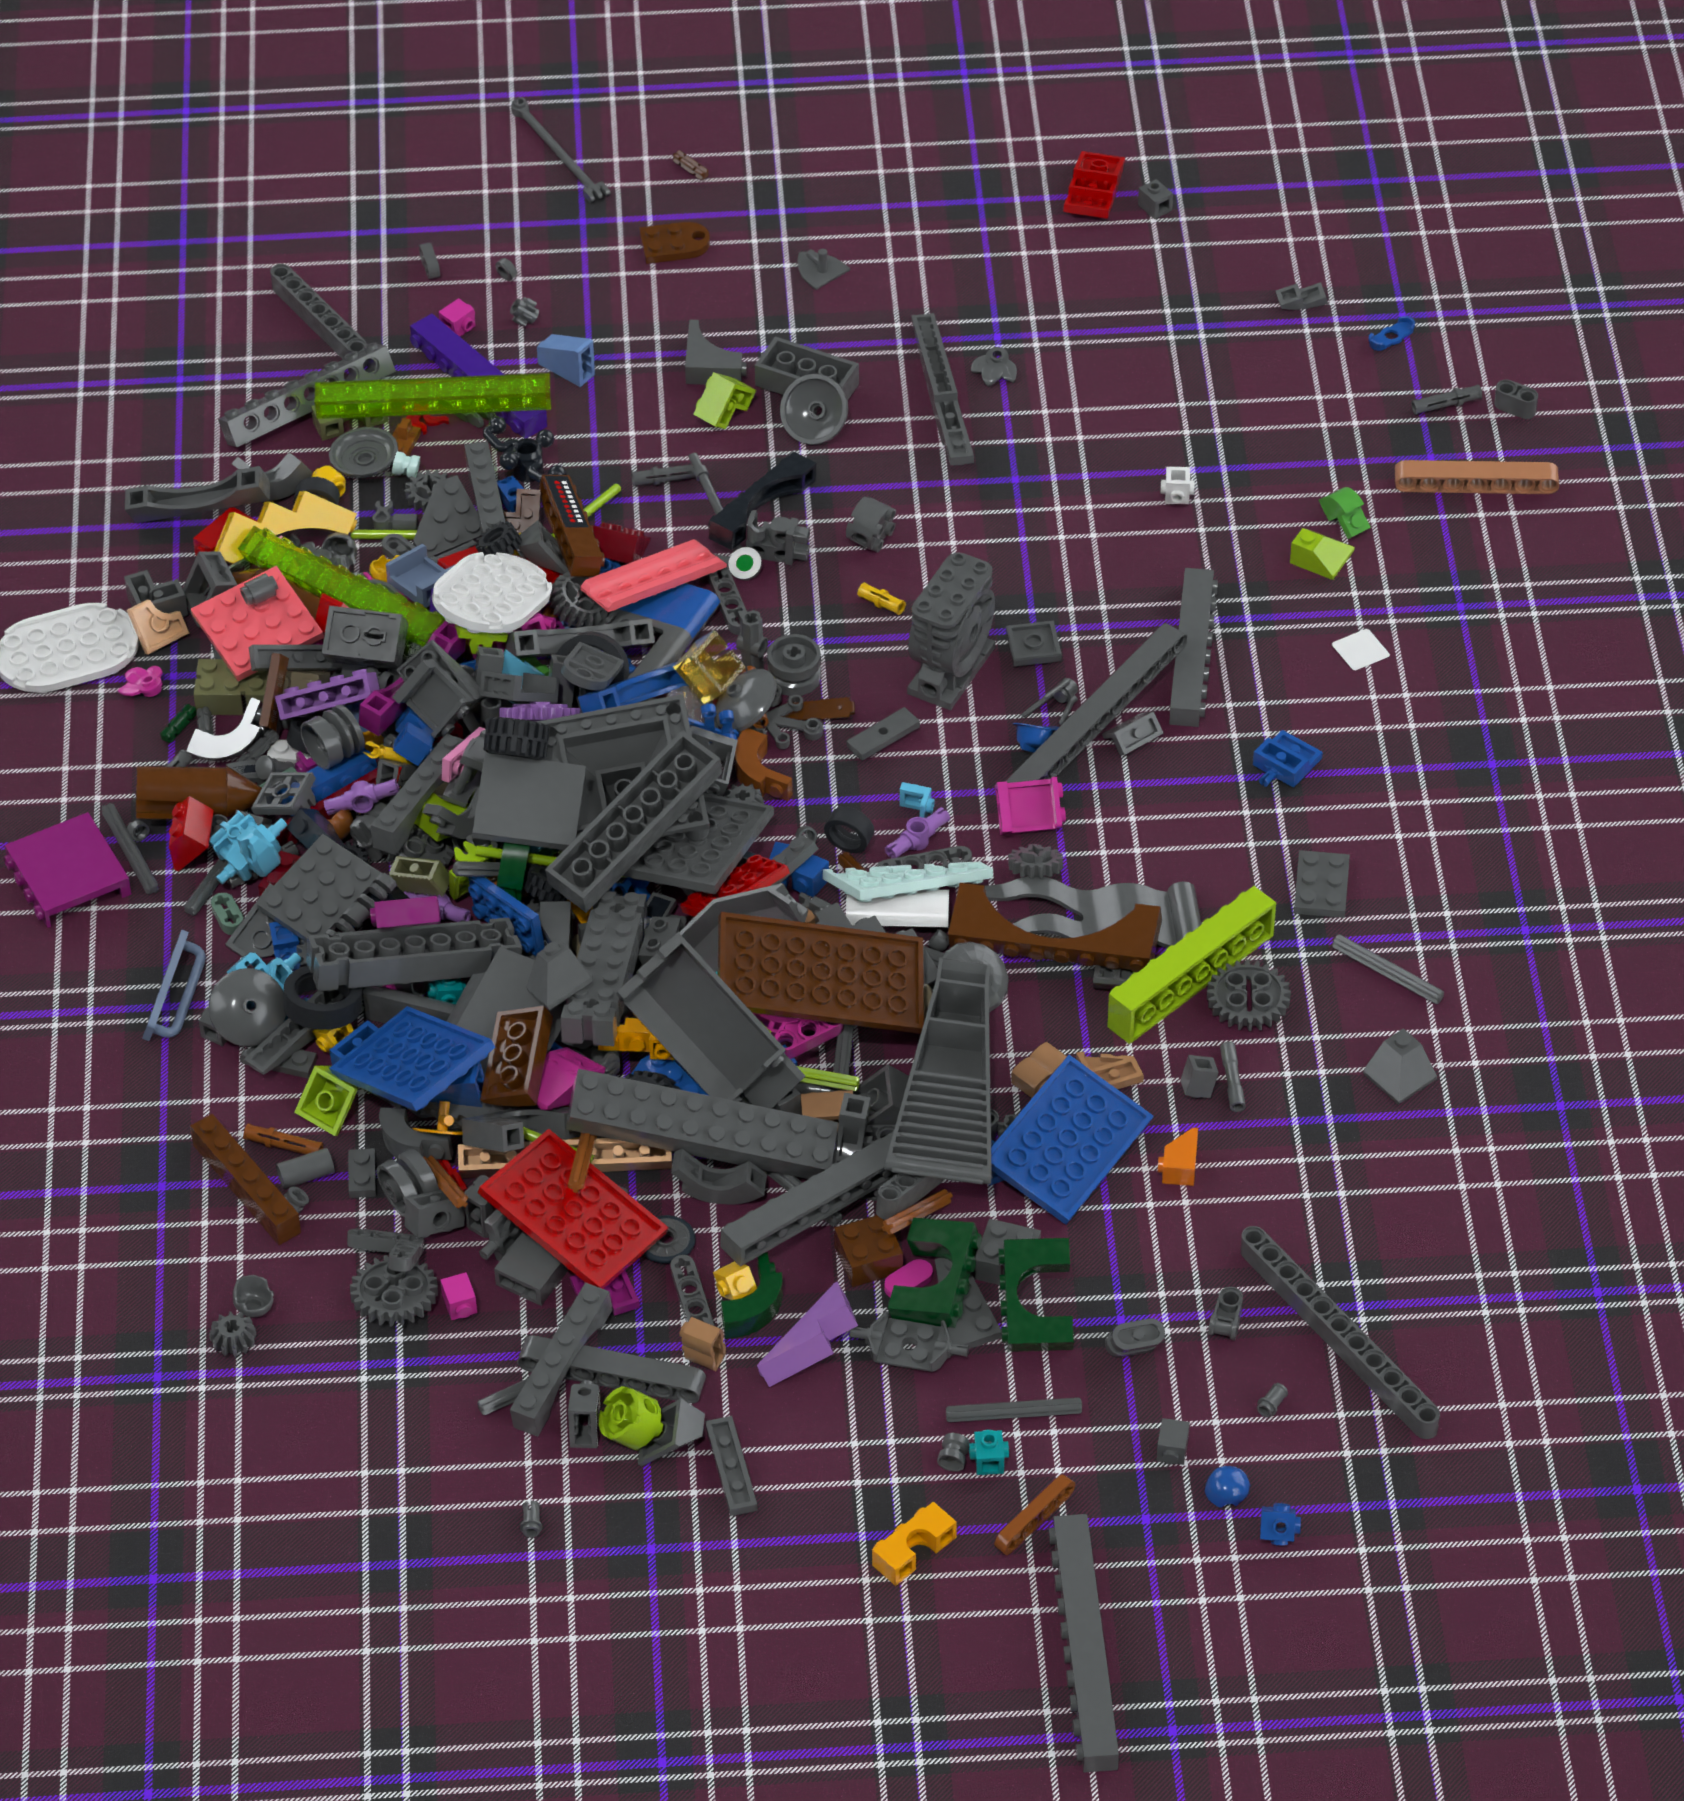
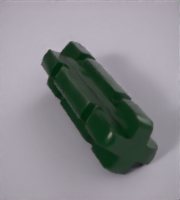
M186 704L181 709V712H178L160 732L161 739L171 743L176 738L175 735H178L190 722L189 720H192L197 714L196 708Z

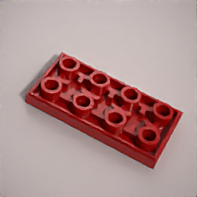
M753 855L747 859L745 864L733 869L716 894H706L702 891L692 893L688 896V900L681 903L680 907L683 913L695 917L713 899L771 886L790 874V871L785 864L770 860L761 855Z

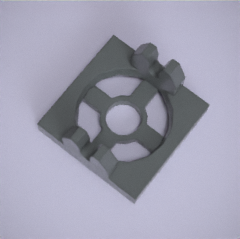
M271 772L251 810L255 815H295L299 808L311 809L310 806L316 805L315 795L311 790V786L316 779L312 772ZM292 782L299 783V788H292ZM288 788L285 793L278 795L277 792L279 790ZM288 796H294L291 802L281 804L283 799H286Z

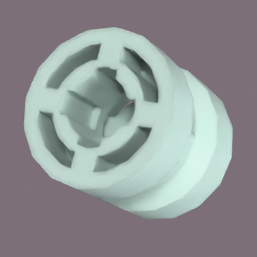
M397 451L392 474H405L408 478H416L421 457L415 455L409 457L405 453Z

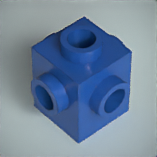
M1274 1503L1273 1507L1262 1506L1260 1539L1271 1540V1544L1288 1545V1541L1294 1542V1535L1300 1534L1301 1517H1296V1509L1290 1508V1505L1285 1503ZM1279 1522L1285 1523L1283 1526L1277 1525Z

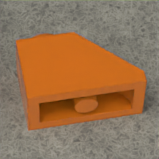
M1198 1128L1190 1129L1165 1146L1164 1157L1158 1158L1157 1171L1163 1173V1184L1194 1186Z

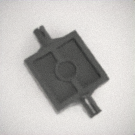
M496 1209L484 1221L489 1241L479 1253L486 1260L494 1253L496 1260L500 1261L523 1231Z

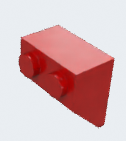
M190 796L183 802L177 803L172 811L173 821L169 830V849L174 870L178 872L209 846L214 810Z

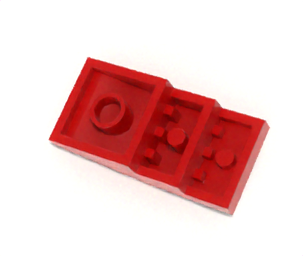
M1081 151L1074 167L1073 178L1069 185L1063 212L1108 219L1120 183L1125 157Z

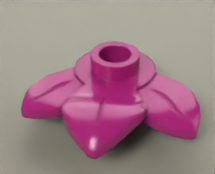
M151 666L147 670L139 667L129 669L125 673L127 683L118 689V693L125 696H135L143 693L146 697L157 695L162 690V669L158 666Z

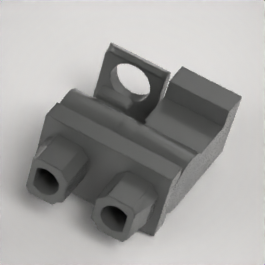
M751 511L747 522L746 547L755 549L763 560L785 562L786 565H792L794 559L807 560L810 545L806 544L809 540L810 528L798 526V518H791L790 520L786 517H776L772 520L771 524L764 521L762 527L757 526V511Z

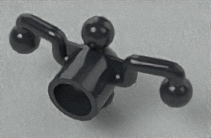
M492 417L482 433L485 440L495 450L503 453L499 459L501 467L506 470L513 469L514 476L521 482L536 481L540 483L541 476L544 473L542 447L548 448L554 443L553 433L544 429L537 433L535 440L530 438L521 440L510 439L502 443L494 434H502L506 429V422L502 417ZM554 465L549 469L547 475L567 474L564 467Z

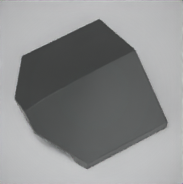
M1095 965L1093 989L1112 990L1114 987L1120 986L1127 981L1135 972L1131 969H1109L1105 966Z

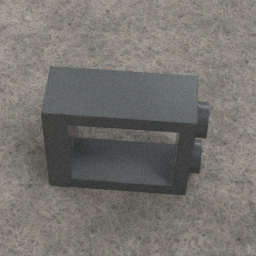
M220 551L198 552L183 587L186 604L190 613L191 608L237 586ZM209 584L211 589L208 593V596L206 597V595L204 596L203 593L205 592ZM193 617V619H194V621H195L197 627H200V625L198 624V622H197V621L195 620V618Z
M690 725L692 738L718 756L720 760H723L720 778H717L704 793L723 797L729 784L738 740Z

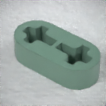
M218 893L211 899L212 912L222 931L232 935L243 921V915L230 894ZM221 904L227 906V909H223ZM231 918L234 924H232L230 921L228 922V919Z

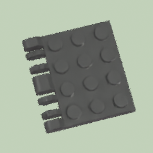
M322 834L257 903V908L306 942L310 935L328 934L329 937H338V934L334 931L335 928L342 932H354L353 926L358 928L370 916L368 909L375 908V901L367 896L369 892L384 900L388 895L387 893H391L395 889L397 883L386 873L379 872Z

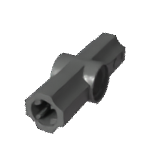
M758 611L744 612L740 617L741 633L736 642V649L741 651L742 669L745 667L746 671H748L747 666L764 669V653L768 646V638L763 636V619Z

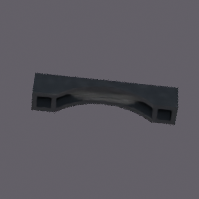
M793 451L773 469L768 470L762 478L755 481L745 492L740 493L723 510L711 517L708 523V539L733 550L746 539L747 522L751 511L757 510L766 502L777 497L802 493L815 482L817 463Z
M299 808L286 827L308 849L324 834L350 851L338 837L333 825L317 809ZM397 886L391 893H387L388 895L384 900L379 899L370 892L367 894L375 902L410 899Z

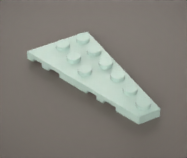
M980 861L949 863L948 868L935 866L934 864H924V869H911V865L871 867L869 872L856 870L855 868H845V873H834L832 869H823V879L843 890L845 894L855 897L859 902H870L872 898L877 897L893 898L895 894L901 893L913 895L919 890L936 891L939 887L943 886L959 887L960 883L978 884L982 883L984 879L993 878V868Z

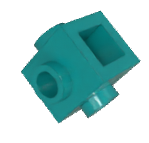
M461 978L428 982V997L456 1004L466 984L465 981H461Z
M1002 1430L974 1432V1443H969L970 1460H975L976 1475L1004 1474V1460L1009 1458L1008 1441H1003Z

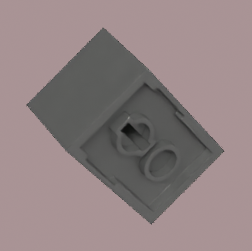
M329 606L322 655L328 662L397 670L403 661L408 622L402 614Z

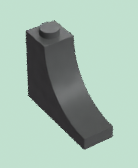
M689 320L685 362L686 384L706 385L713 372L742 382V376L747 374V362H742V353L724 350L713 345L701 333L699 320Z

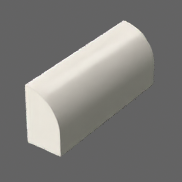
M919 890L913 895L901 893L895 894L893 898H872L870 902H859L855 897L847 894L846 917L851 925H855L862 918H870L875 915L881 926L948 927L949 890Z

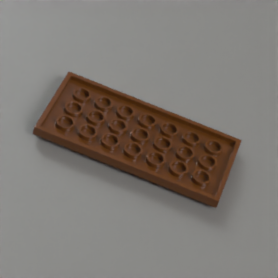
M728 912L720 913L718 921V976L752 1013L921 1034L924 1025L923 937Z

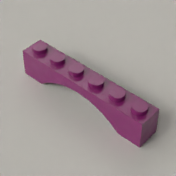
M447 621L438 627L428 640V642L434 640L454 660L465 651L466 639L458 638L455 624L448 623ZM402 677L386 688L374 690L360 704V726L379 736L403 713L408 705L406 703L398 704L392 698L404 684Z

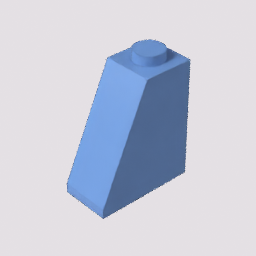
M551 334L537 346L538 364L573 384L581 387L595 375L593 340Z

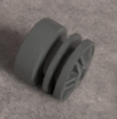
M342 704L325 711L322 717L315 716L302 723L300 727L301 737L307 752L322 769H329L341 763L343 757L350 758L353 754L359 753L365 748V739L359 723L354 715Z

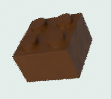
M877 1215L834 1227V1247L852 1287L887 1278L890 1274L903 1267V1252L894 1234L889 1235L886 1231L883 1232L884 1219Z

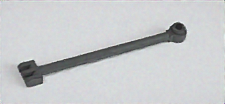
M523 97L515 98L511 104L512 114L524 119L586 187L583 189V196L587 201L592 203L595 201V198L597 200L603 198L602 194L605 197L610 195V190L604 182L601 181L594 184L529 112V104Z

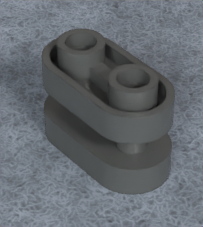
M1153 1318L1119 1324L1106 1337V1350L1110 1355L1117 1358L1150 1352L1164 1339L1165 1328L1160 1321Z

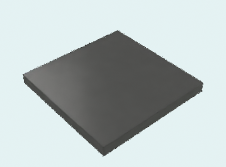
M485 753L472 838L565 850L576 839L586 766Z

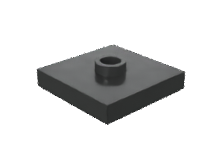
M1054 621L1006 626V635L1013 666L1062 661Z

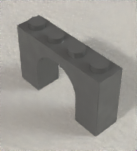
M478 646L473 679L479 687L481 686L482 671L502 673L504 663L503 649ZM551 654L548 676L559 678L557 703L550 702V704H568V708H572L575 684L568 681L561 673V668L567 656ZM500 699L501 708H512V704H530L531 702ZM481 702L472 709L478 714L482 712Z
M532 1105L462 1119L463 1145L499 1152L524 1148L523 1127L540 1134L550 1129L564 1140L580 1137L581 1132L565 1129L569 1111L567 1106L556 1107L548 1111L540 1109L538 1105Z

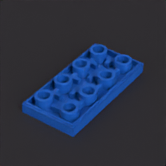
M468 877L470 884L468 891L472 896L474 905L472 906V911L474 915L488 923L489 919L510 918L514 927V935L518 936L522 949L527 953L530 952L537 956V953L545 948L539 915L487 878Z

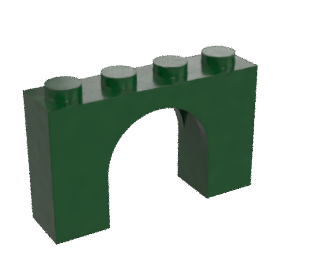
M913 1218L907 1238L912 1254L942 1257L951 1261L952 1267L945 1279L930 1287L894 1285L888 1304V1311L892 1319L940 1327L943 1320L946 1327L956 1328L957 1320L963 1314L962 1302L964 1295H967L969 1292L970 1273L975 1270L976 1251L980 1248L982 1235L978 1233L974 1222Z
M1069 1238L1004 1240L1003 1249H998L999 1265H1004V1274L999 1275L1000 1291H1005V1300L1000 1301L1001 1317H1006V1327H1001L1002 1343H1007V1352L1073 1350V1316L1042 1317L1034 1315L1021 1305L1017 1295L1020 1284L1033 1274L1069 1272Z

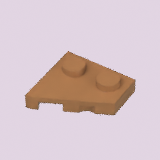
M1085 1052L1076 1053V1060L1116 1089L1143 1082L1144 1075L1134 1056L1101 1054L1099 1058L1087 1057Z

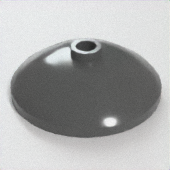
M809 374L798 378L787 388L781 400L780 416L783 426L794 439L802 443L816 445L828 442L842 430L848 416V401L844 390L835 380L824 375ZM821 407L822 413L817 415L816 411Z
M765 669L748 670L735 677L724 688L716 704L717 715L715 716L718 726L722 729L718 714L724 710L733 711L734 722L732 723V728L739 732L751 727L761 719L775 698L777 690L775 677Z
M244 968L226 974L216 983L209 998L208 1010L213 1027L221 1037L235 1045H260L284 1023L286 1014L283 1008L284 992L281 986L269 974L257 969ZM248 1001L254 1003L255 1008L253 1011L247 1009L246 1004Z

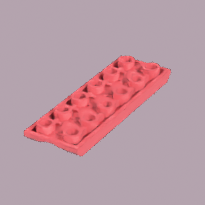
M693 539L586 579L580 586V590L607 612H610L689 581H694L710 573H715L726 568L727 564L719 557L713 555L700 542Z

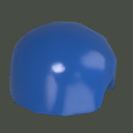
M1234 1466L1216 1468L1207 1479L1205 1485V1494L1208 1500L1220 1508L1226 1504L1239 1505L1240 1502L1247 1498L1250 1490V1482L1247 1475L1241 1469Z

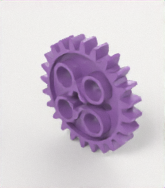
M550 702L512 704V708H500V717L535 722L580 714V708H568V704H550Z

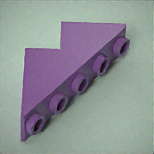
M835 1282L757 1364L759 1374L764 1377L769 1387L834 1354L829 1341L858 1326L850 1303L838 1282Z

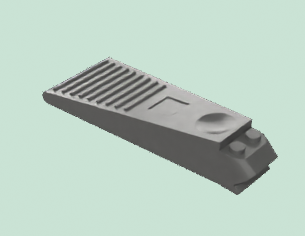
M939 958L936 982L884 1170L975 1184H991L988 988L991 965Z

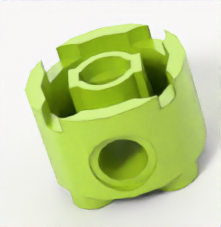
M621 1386L613 1390L603 1402L606 1405L604 1412L600 1410L598 1416L601 1433L605 1437L632 1450H639L641 1447L646 1446L654 1437L659 1436L663 1430L661 1408L658 1401L633 1388Z

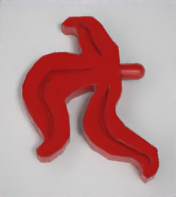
M407 404L403 407V413L409 412L410 414L405 418L411 419L412 426L419 427L423 435L427 434V425L449 424L447 416H430L428 412L429 406L422 408L417 405Z

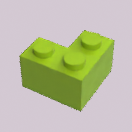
M713 372L706 382V389L702 397L696 403L694 415L713 426L726 429L735 409L747 411L757 390L735 378Z

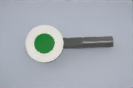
M750 547L739 548L731 556L713 554L723 560L729 566L732 575L739 580L753 579L762 568L761 556L755 549Z

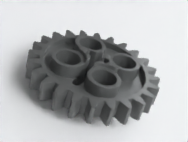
M414 823L408 840L396 855L380 851V854L388 855L387 862L394 861L396 856L439 860L443 863V866L448 867L454 855L451 837L437 842Z
M1246 959L1245 965H1241L1236 960L1235 967L1227 963L1225 970L1218 968L1217 975L1212 974L1211 982H1208L1206 997L1208 1008H1213V1016L1219 1015V1022L1228 1020V1027H1231L1234 1023L1238 1024V1030H1241L1243 1026H1247L1248 1031L1252 1030V1026L1262 1030V1024L1264 1023L1268 1027H1272V1020L1279 1023L1280 1015L1285 1016L1286 1009L1290 1006L1291 991L1289 990V982H1284V975L1278 976L1277 968L1270 971L1268 963L1260 967L1258 960L1254 965H1250L1248 959ZM1246 979H1249V980H1250V985H1251V988H1250L1251 1011H1250V1012L1247 1011Z
M384 1255V1261L380 1262L377 1258H374L373 1265L364 1263L365 1270L357 1269V1276H352V1284H350L351 1303H354L355 1311L360 1310L361 1317L368 1315L369 1322L377 1318L379 1319V1325H382L385 1321H389L390 1326H393L395 1321H399L401 1325H404L405 1319H409L413 1323L415 1322V1315L423 1318L424 1310L431 1311V1304H436V1296H438L437 1277H434L433 1269L428 1270L427 1263L419 1266V1259L413 1269L409 1271H394L388 1268L389 1257Z

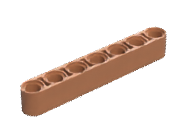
M1403 460L1394 467L1395 485L1402 492L1552 494L1559 489L1558 467L1550 462Z

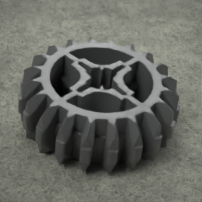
M566 571L565 574L557 577L552 584L549 607L554 609V615L560 616V622L566 621L568 623V627L571 625L576 628L597 626L608 616L609 612L580 590L583 582L593 576H571Z

